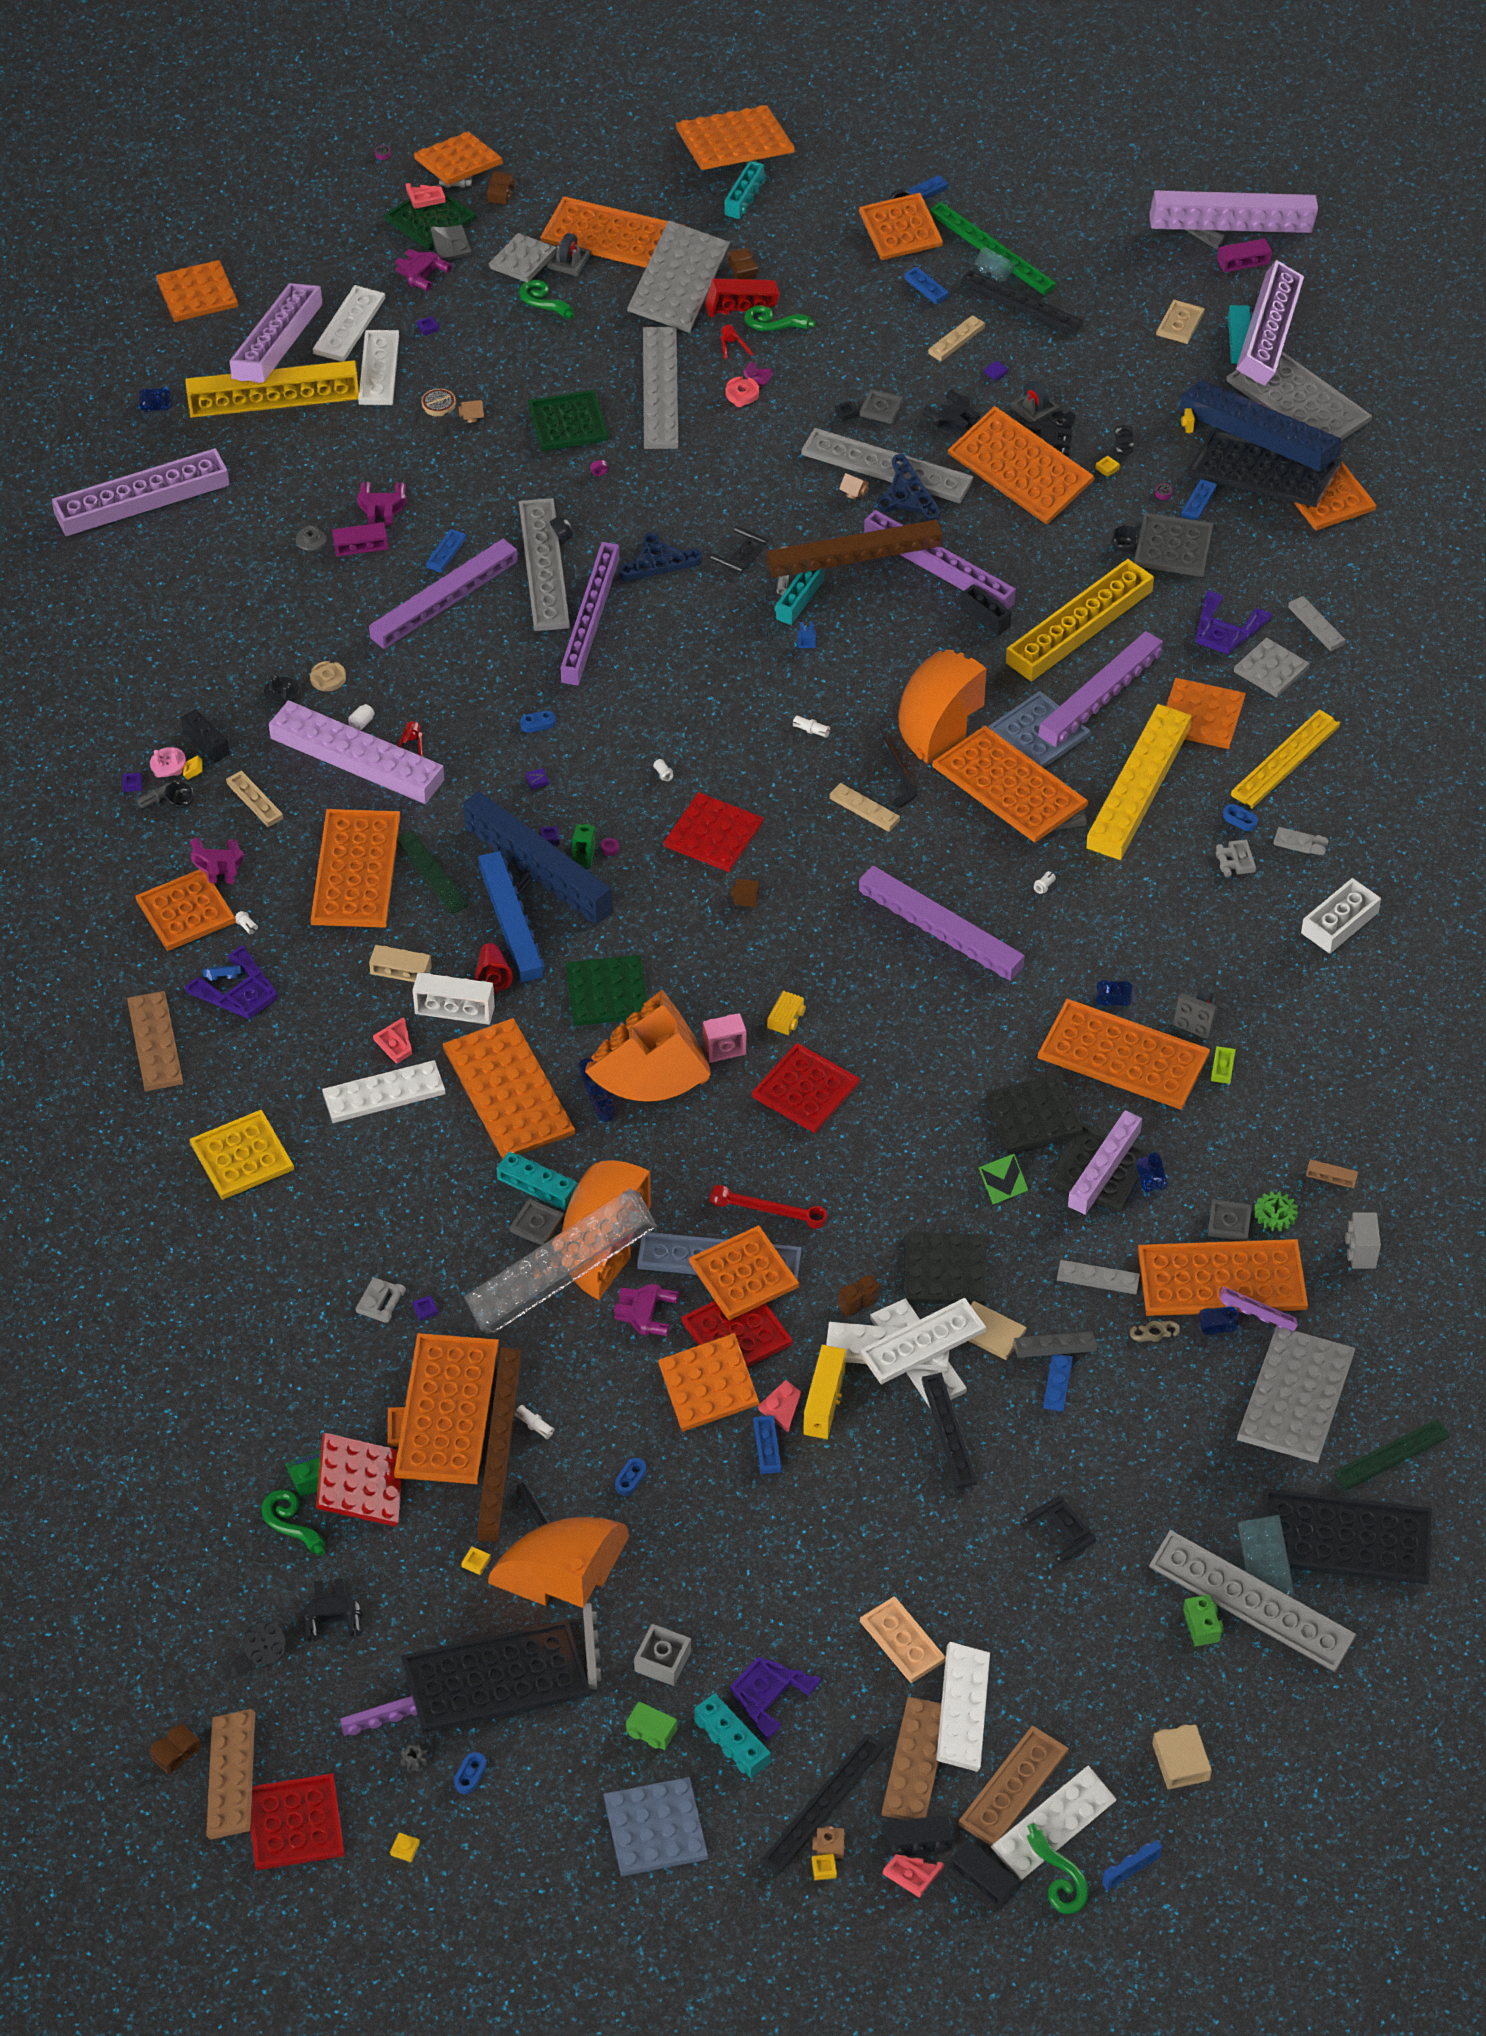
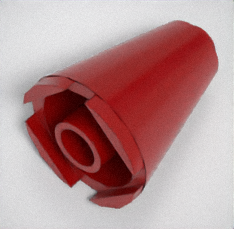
M488 943L483 945L480 950L474 980L493 983L494 994L499 993V990H506L510 986L513 975L499 947L496 944Z

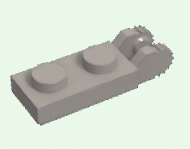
M1278 827L1274 839V845L1318 855L1325 853V847L1329 842L1326 837L1320 835L1314 836Z

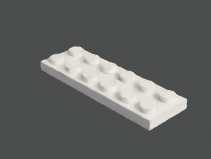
M354 285L314 346L313 354L344 362L383 303L385 293Z
M365 330L359 405H393L399 330Z
M435 1060L324 1088L322 1092L332 1123L444 1095L445 1088Z
M963 1298L861 1349L860 1355L880 1384H883L986 1332V1326L967 1300Z
M906 1298L870 1314L873 1324L883 1327L905 1328L920 1320ZM949 1362L947 1371L913 1368L906 1372L928 1406V1399L921 1381L923 1376L942 1372L951 1400L966 1393L967 1388Z
M829 1322L826 1345L846 1349V1362L866 1364L860 1355L861 1349L903 1328ZM949 1350L915 1368L947 1371Z
M949 1642L947 1645L936 1761L973 1771L980 1769L989 1652Z
M1088 1765L994 1843L991 1848L1020 1882L1045 1861L1032 1850L1026 1837L1030 1834L1028 1825L1036 1823L1038 1830H1043L1050 1847L1057 1851L1113 1804L1116 1798Z

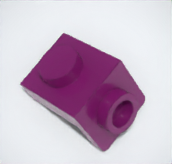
M750 362L743 371L747 380L752 378L758 385H765L773 375L771 369H757L754 362Z

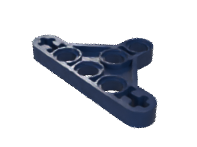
M895 455L892 458L895 476L889 492L878 498V509L881 512L887 513L899 508L921 513L926 521L936 519L938 521L940 518L939 508L904 455ZM897 461L903 464V469H901V466L899 463H897ZM905 473H911L912 477L906 479L903 477V475ZM917 485L920 487V490L915 492L911 488ZM899 493L905 494V497L903 499H897L896 495ZM923 498L929 500L927 504H920L919 501ZM883 501L890 502L886 507L880 505ZM929 508L935 516L929 515Z
M649 532L643 536L644 549L634 562L620 566L619 576L624 581H631L695 567L702 563V552L698 549L682 551L661 543L657 534ZM653 539L655 542L649 543L647 540ZM658 551L660 554L654 555L652 552ZM676 559H679V560H681L682 562H680V563H675V562H673V561L676 560ZM663 563L665 566L658 567L657 564ZM641 567H647V568H648V569L645 570V571L640 570Z

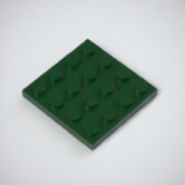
M443 192L446 200L444 203L414 209L409 198L384 214L386 221L428 250L434 247L431 227L462 225L464 228L476 220L477 217L476 213L445 192Z
M594 390L528 400V407L541 451L608 441L607 430Z
M641 955L565 962L573 1026L626 1021L633 1012L639 1013L644 1007L643 1004L647 1002Z

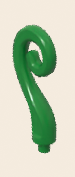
M530 280L521 285L519 295L526 304L536 308L555 311L564 319L569 318L572 320L575 317L573 308L563 301L537 299L545 297L549 292L548 285L545 282ZM532 288H540L541 290L537 291Z
M766 306L751 307L744 315L746 324L758 331H774L788 327L809 329V327L815 328L816 321L811 320L810 316L801 314L769 322L773 318V312ZM758 313H763V314H765V315H763V316H759V317H758V321H756V320L753 318L754 315H756V314H758Z
M285 1489L269 1493L262 1503V1516L266 1523L282 1534L302 1540L311 1553H317L318 1556L324 1555L325 1542L317 1532L305 1526L281 1521L273 1513L272 1508L276 1502L287 1500L291 1503V1506L289 1508L277 1506L276 1512L282 1518L294 1516L300 1508L298 1497L293 1492Z
M1036 1823L1028 1825L1030 1834L1026 1837L1032 1850L1041 1859L1066 1872L1076 1886V1898L1072 1902L1064 1903L1059 1899L1057 1892L1059 1889H1064L1066 1893H1072V1884L1066 1879H1057L1052 1882L1048 1889V1899L1051 1905L1060 1913L1074 1914L1079 1912L1086 1904L1088 1898V1886L1084 1875L1075 1864L1050 1847L1043 1830H1038Z

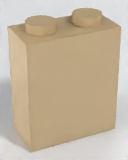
M1196 1724L1190 1726L1182 1725L1172 1730L1162 1729L1154 1733L1152 1744L1167 1789L1210 1781L1211 1767Z

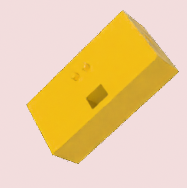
M827 1345L821 1346L804 1410L803 1435L828 1439L836 1405H840L838 1398L842 1397L840 1390L845 1374L846 1349Z

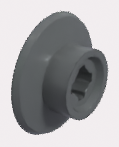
M307 526L297 534L295 541L301 549L312 551L324 546L327 537L317 527Z

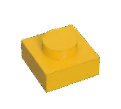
M1189 408L1184 410V416H1181V424L1185 426L1186 433H1193L1195 420L1192 409Z
M1106 456L1096 463L1095 469L1109 477L1120 469V464L1111 457Z
M197 755L186 762L183 768V776L187 780L202 772V759Z
M471 1547L462 1561V1567L481 1575L491 1559L490 1554Z
M399 1833L390 1851L391 1856L412 1862L420 1845V1840Z
M834 1854L811 1856L814 1880L837 1878Z

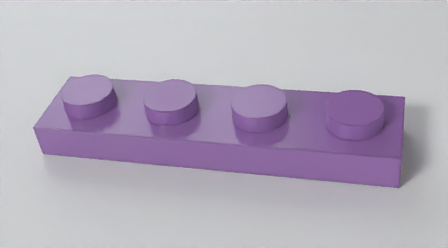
M1222 1286L1219 1292L1220 1300H1222L1223 1304L1229 1307L1234 1305L1248 1315H1257L1260 1320L1266 1323L1273 1322L1280 1329L1287 1328L1294 1332L1298 1325L1295 1317Z
M412 1696L341 1718V1728L344 1736L356 1735L361 1730L367 1728H378L383 1723L389 1721L397 1722L411 1714L417 1715Z

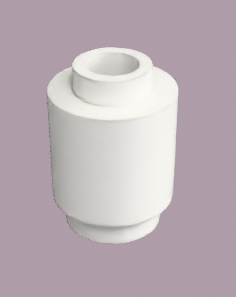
M366 704L359 706L348 717L349 725L355 729L362 730L373 719L374 710Z

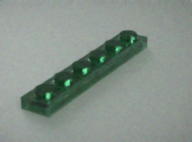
M411 830L398 836V845L451 915L467 908L468 902L414 831Z
M1436 1419L1335 1470L1334 1475L1344 1489L1348 1490L1448 1439L1449 1432Z

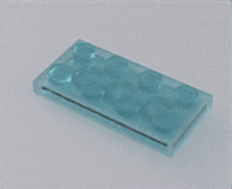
M1280 1515L1238 1522L1246 1572L1295 1599Z

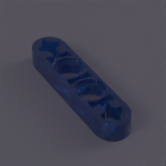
M585 1058L579 1063L580 1076L597 1118L600 1121L608 1122L614 1117V1106L606 1089L598 1084L590 1085L588 1083L593 1079L585 1072L586 1066L590 1061L593 1062L594 1060ZM601 1094L604 1096V1099L597 1100L594 1097ZM603 1106H605V1110L608 1113L605 1114V1112L602 1111Z

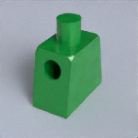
M578 824L572 838V860L583 868H591L595 850V827L590 824ZM585 848L586 854L581 853L580 850Z

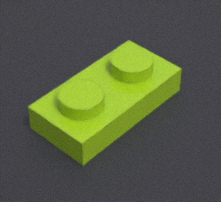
M1216 1046L1211 1081L1230 1084L1236 1049Z

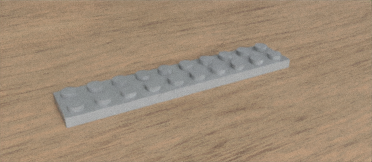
M643 327L644 449H678L676 327Z
M814 428L801 450V455L889 482H893L895 476L892 458L899 454ZM904 455L929 494L961 503L973 482V476ZM897 461V463L900 464L901 469H903V464ZM905 473L903 477L909 479L912 477V474ZM915 485L911 489L919 491L920 487Z
M554 499L519 501L534 631L570 628L559 538L550 525V521L556 517Z
M1172 1530L1168 1532L1149 1565L1151 1569L1199 1596L1210 1595L1212 1602H1215L1218 1607L1333 1672L1337 1671L1357 1636L1354 1632Z

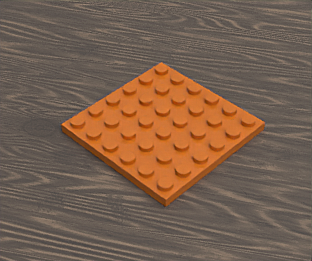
M761 105L753 109L745 108L742 111H729L726 114H714L710 117H698L694 120H682L676 123L678 133L701 170L794 153L793 144L768 106Z

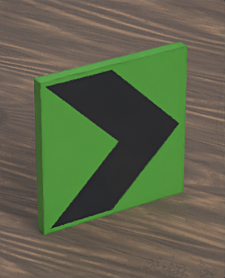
M1015 1154L978 1167L992 1205L1028 1191Z

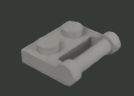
M373 1277L356 1307V1313L387 1323L390 1321L391 1313L400 1296L404 1295L406 1288L401 1284L395 1285ZM392 1293V1296L388 1301L385 1309L379 1311L384 1301L386 1300L388 1294Z

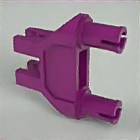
M408 249L405 252L409 256L406 260L399 257L395 261L399 265L396 271L407 277L409 286L413 288L419 287L426 292H429L432 288V282L424 279L437 268L449 274L453 267L451 263L442 260L441 256L436 253H419L412 249Z
M365 482L361 483L360 493L357 495L356 500L360 508L367 514L368 524H375L376 516H384L385 525H392L393 516L400 512L407 503L405 495L406 485L401 482L400 488L399 482L395 484V493H370L371 484L366 482L365 487Z
M193 838L190 841L192 846L191 859L196 867L207 874L209 883H216V875L224 874L226 883L234 884V876L237 874L236 870L240 867L245 857L243 851L239 849L238 841L234 839L233 843V839L227 842L228 850L205 849L203 848L201 838H198L199 843H197V838Z
M649 1284L637 1290L621 1288L619 1292V1303L621 1304L615 1305L614 1319L631 1323L641 1335L647 1336L652 1333L667 1337L670 1324L654 1322L652 1317L659 1300L677 1304L679 1291L662 1289V1286L659 1284Z

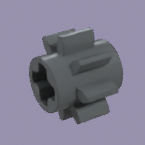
M409 1744L406 1751H401L403 1757L401 1765H407L408 1772L411 1770L420 1772L422 1765L427 1766L425 1759L427 1751H421L420 1745L411 1746Z

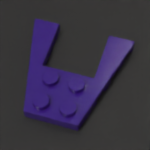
M1207 590L1195 643L1229 654L1272 619V613L1258 608L1254 610L1243 628L1213 618L1212 616L1223 601V595Z
M242 945L230 953L228 958L234 965H241V970L249 975L248 978L224 995L201 977H197L187 984L185 991L250 1019L278 999V995Z

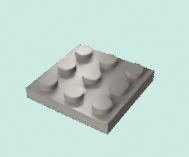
M518 233L489 263V267L495 271L529 282L557 253V248Z
M1266 637L1234 667V672L1277 698L1309 668L1310 663Z

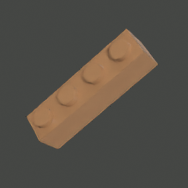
M1310 1160L1306 1176L1354 1188L1358 1171Z

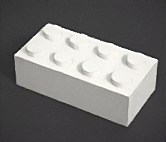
M1352 878L1303 919L1301 933L1330 954L1379 913L1381 898Z
M429 973L417 974L413 987L415 1014L490 1025L495 1007L493 983L432 975Z

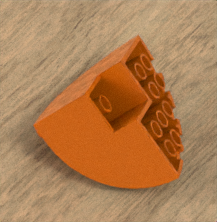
M954 650L938 651L926 659L911 676L900 702L898 722L902 737L909 748L926 764H929L966 739L967 716L984 706L987 668L972 657L970 659L965 658L964 653L956 654Z
M663 990L643 1004L644 1007L639 1013L633 1012L627 1018L626 1025L621 1023L612 1032L610 1040L606 1039L603 1041L596 1053L591 1057L594 1061H590L585 1070L598 1085L607 1091L636 1101H659L678 1096L699 1083L700 1085L705 1083L711 1075L709 1063L700 1044Z
M601 1161L592 1165L577 1185L565 1214L561 1236L562 1256L565 1266L576 1284L597 1300H600L631 1258L630 1234L651 1207L650 1171L634 1164L621 1161Z
M596 1517L567 1518L540 1526L520 1538L507 1549L492 1569L488 1584L545 1606L550 1597L554 1596L584 1608L595 1586L603 1587L629 1538L628 1528L625 1524Z

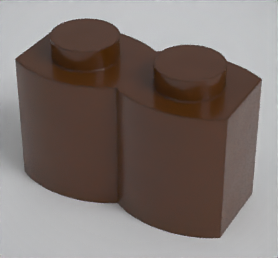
M493 172L487 191V202L507 204L508 200H511L512 189H515L516 184L513 174Z
M747 247L728 251V263L736 279L747 280L757 277L759 267L757 262H754L752 251L749 252Z
M867 1275L860 1278L855 1284L843 1287L838 1292L839 1309L845 1316H851L858 1313L862 1307H869L879 1300L880 1284L873 1275Z
M180 1724L171 1728L167 1737L153 1743L150 1749V1756L169 1775L201 1749V1742L184 1724Z

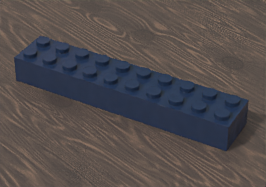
M1200 380L1181 395V413H1184L1185 409L1191 408L1194 418L1315 470H1323L1340 456L1341 438L1206 381Z
M478 791L463 803L465 828L469 832L477 835L482 842L489 844L494 851H500L508 861L517 865L521 871H530V876L533 880L544 885L548 891L556 894L561 901L568 903L573 910L580 912L588 921H592L596 925L612 913V892L608 885L489 797Z

